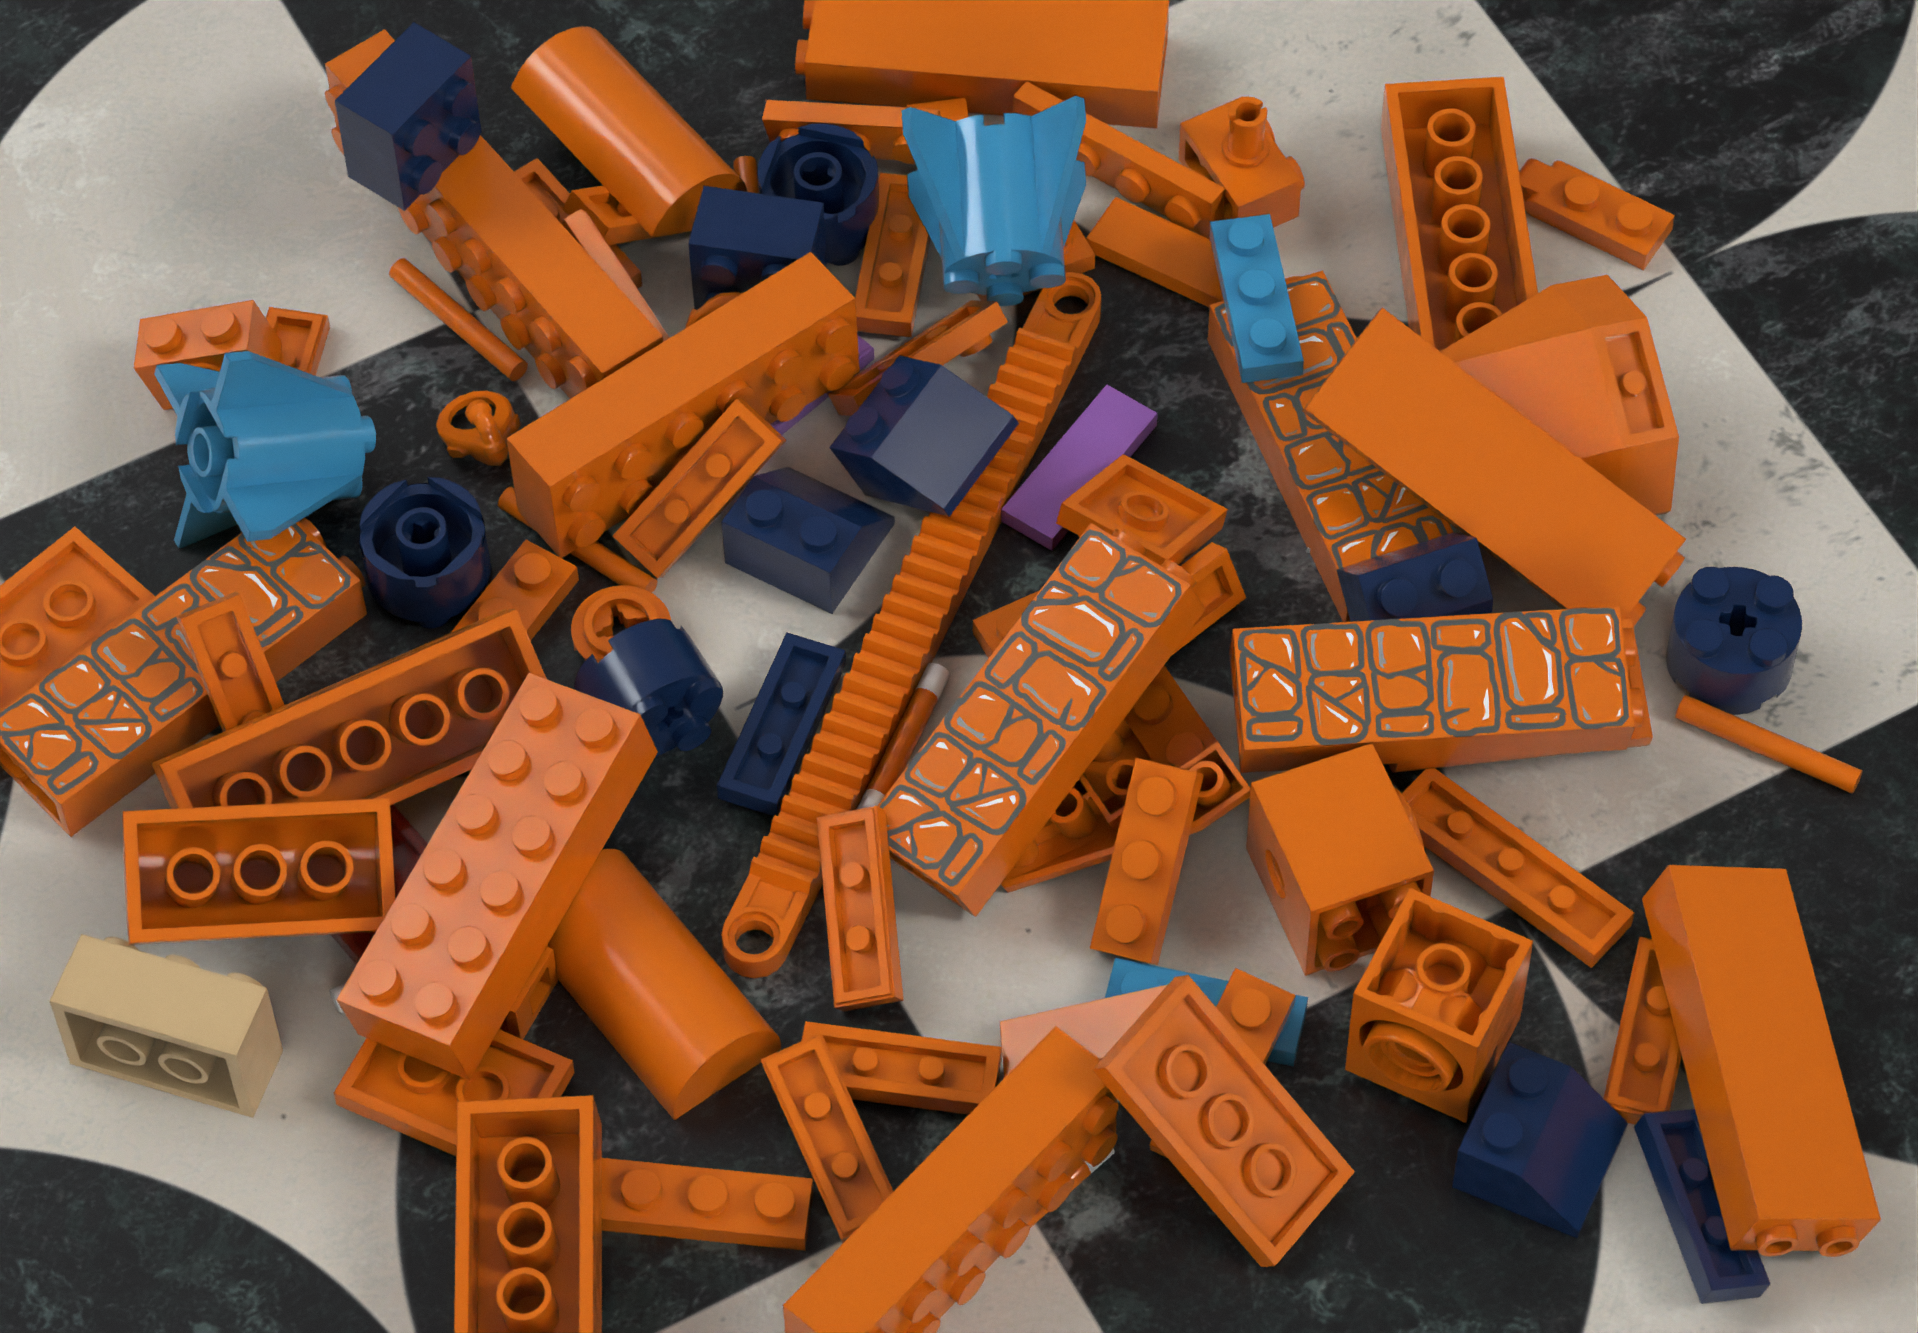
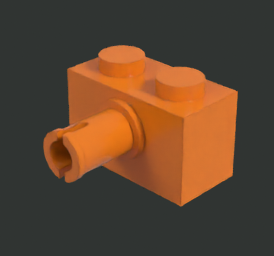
M1242 96L1181 122L1179 161L1183 166L1225 188L1223 220L1270 214L1274 228L1299 217L1301 190L1305 187L1303 173L1296 160L1291 156L1285 157L1276 145L1273 130L1267 121V108L1261 109L1263 107L1261 100Z
M254 300L142 318L139 323L134 370L162 409L168 410L173 409L154 375L156 365L183 363L220 372L225 353L250 351L280 363L282 342Z

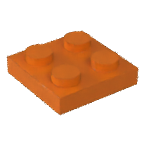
M1122 454L1061 503L1056 524L1077 534L1079 538L1090 523L1112 535L1115 529H1120L1142 544L1147 551L1144 556L1161 566L1167 559L1180 565L1222 530L1228 509Z

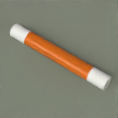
M929 663L857 809L878 806L903 773L950 677V672L942 665L936 663Z

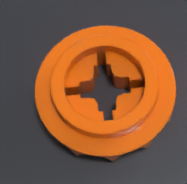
M618 585L601 589L586 598L573 616L571 635L574 651H578L585 661L593 654L596 661L599 662L613 650L608 642L613 637V617L617 616L620 624H624V627L627 629L648 620H671L669 611L656 595L639 587Z

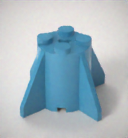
M1073 96L1033 116L1003 113L1004 124L984 126L983 115L970 116L953 121L913 107L902 110L903 135L918 170L907 174L908 195L942 259L944 290L953 294L974 293L987 295V301H997L999 306H1011L1023 301V292H1029L1038 288H1052L1064 284L1066 281L1064 245L1086 187L1085 163L1076 160L1086 123L1084 98Z
M250 351L225 353L220 372L183 363L156 365L154 375L177 415L175 429L176 445L187 444L189 465L178 466L181 481L187 493L174 538L178 548L188 546L235 525L239 526L247 542L271 539L330 501L352 499L360 496L362 492L365 453H370L374 450L376 431L372 419L367 415L361 416L352 394L350 382L346 376L317 377Z

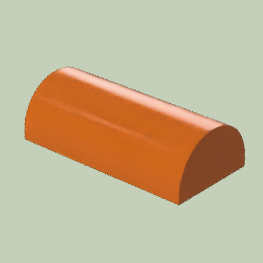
M586 26L574 27L544 42L525 61L512 83L511 89L651 237L692 231L703 186L747 192L746 184L619 51L594 28Z
M390 798L123 811L122 814L125 905L129 945L376 932L395 901Z
M602 849L548 945L554 951L560 983L675 1121L761 1063V1059L781 1049V1041L776 1032L629 858L620 850Z

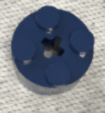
M818 123L798 127L797 135L789 137L782 142L781 136L773 140L766 147L759 160L757 170L759 194L822 202L824 205L827 263L836 266L852 263L857 259L859 251L866 245L869 226L874 221L879 208L878 164L874 154L872 157L864 147V141L856 133L831 124Z
M427 477L428 483L408 485L407 479L394 482L380 490L368 502L361 514L359 543L366 580L372 596L386 611L399 618L415 621L424 628H438L446 624L451 617L458 615L474 604L488 584L492 568L485 524L478 502L469 491L459 484L444 478Z
M1704 567L1699 569L1693 575L1692 581L1683 589L1675 605L1666 652L1667 669L1674 683L1677 679L1689 692L1690 697L1732 715L1748 714L1761 708V703L1771 699L1776 694L1777 697L1786 690L1792 676L1802 632V616L1799 606L1793 597L1794 591L1790 583L1783 577L1769 576L1763 572L1744 567Z
M648 620L619 632L608 640L613 648L610 653L599 662L596 661L592 654L579 669L574 682V690L640 714L658 751L656 757L675 747H678L681 751L692 750L704 743L712 732L708 722L720 707L723 698V687L686 630L682 626L680 629H676L671 620Z

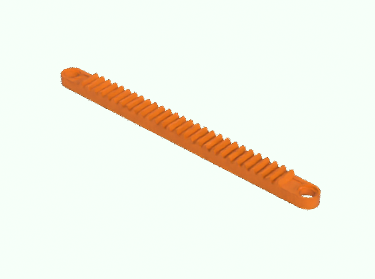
M1066 272L1064 284L1052 288H1042L1023 328L1018 329L1015 344L1013 347H1009L1004 366L1000 365L995 384L991 383L987 397L1011 413L1019 424L950 517L932 512L929 513L928 517L924 516L918 536H914L909 555L905 554L899 575L895 574L889 594H885L879 614H875L869 634H865L859 654L856 653L853 658L850 673H845L840 693H835L830 713H825L820 733H815L810 753H805L799 775L795 774L793 777L789 795L785 794L782 799L779 815H774L768 837L764 836L761 841L759 855L753 857L749 874L724 922L721 933L725 962L732 971L743 977L755 979L769 976L777 971L785 962L823 885L817 817L857 809L927 665L933 662L1001 523V509L1017 491L1091 341L1101 317V292L1096 282L1082 273ZM1075 296L1083 299L1088 306L1080 313L1065 314L1054 305L1063 297ZM751 930L764 931L773 939L772 945L766 951L759 954L745 953L739 949L736 943L742 934Z

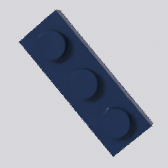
M786 632L718 781V799L772 816L779 815L782 799L785 794L788 795L791 789L793 777L800 769L803 757L808 751L846 666V650Z
M1695 1109L1644 1113L1634 1126L1700 1303L1759 1298L1771 1283L1758 1250L1730 1249Z

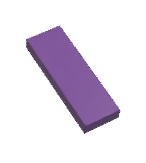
M1106 385L1001 509V522L1053 551L1069 531L1056 524L1061 503L1122 454L1131 457L1157 426V412L1113 387Z

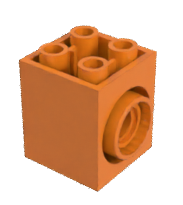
M1373 743L1251 782L1246 850L1305 976L1321 970L1328 972L1340 971L1351 966L1358 958L1375 953L1410 888L1431 897L1434 869L1425 853L1418 823L1405 796L1397 788H1394Z
M1410 888L1353 993L1345 1070L1466 1123L1520 1020L1533 940Z

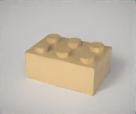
M81 934L49 1000L70 1064L254 1118L283 1053L268 990L257 980L241 973H229L225 976L204 970L195 962L179 955H167L163 958L142 952L134 945H129L128 941L117 937H106L104 940Z

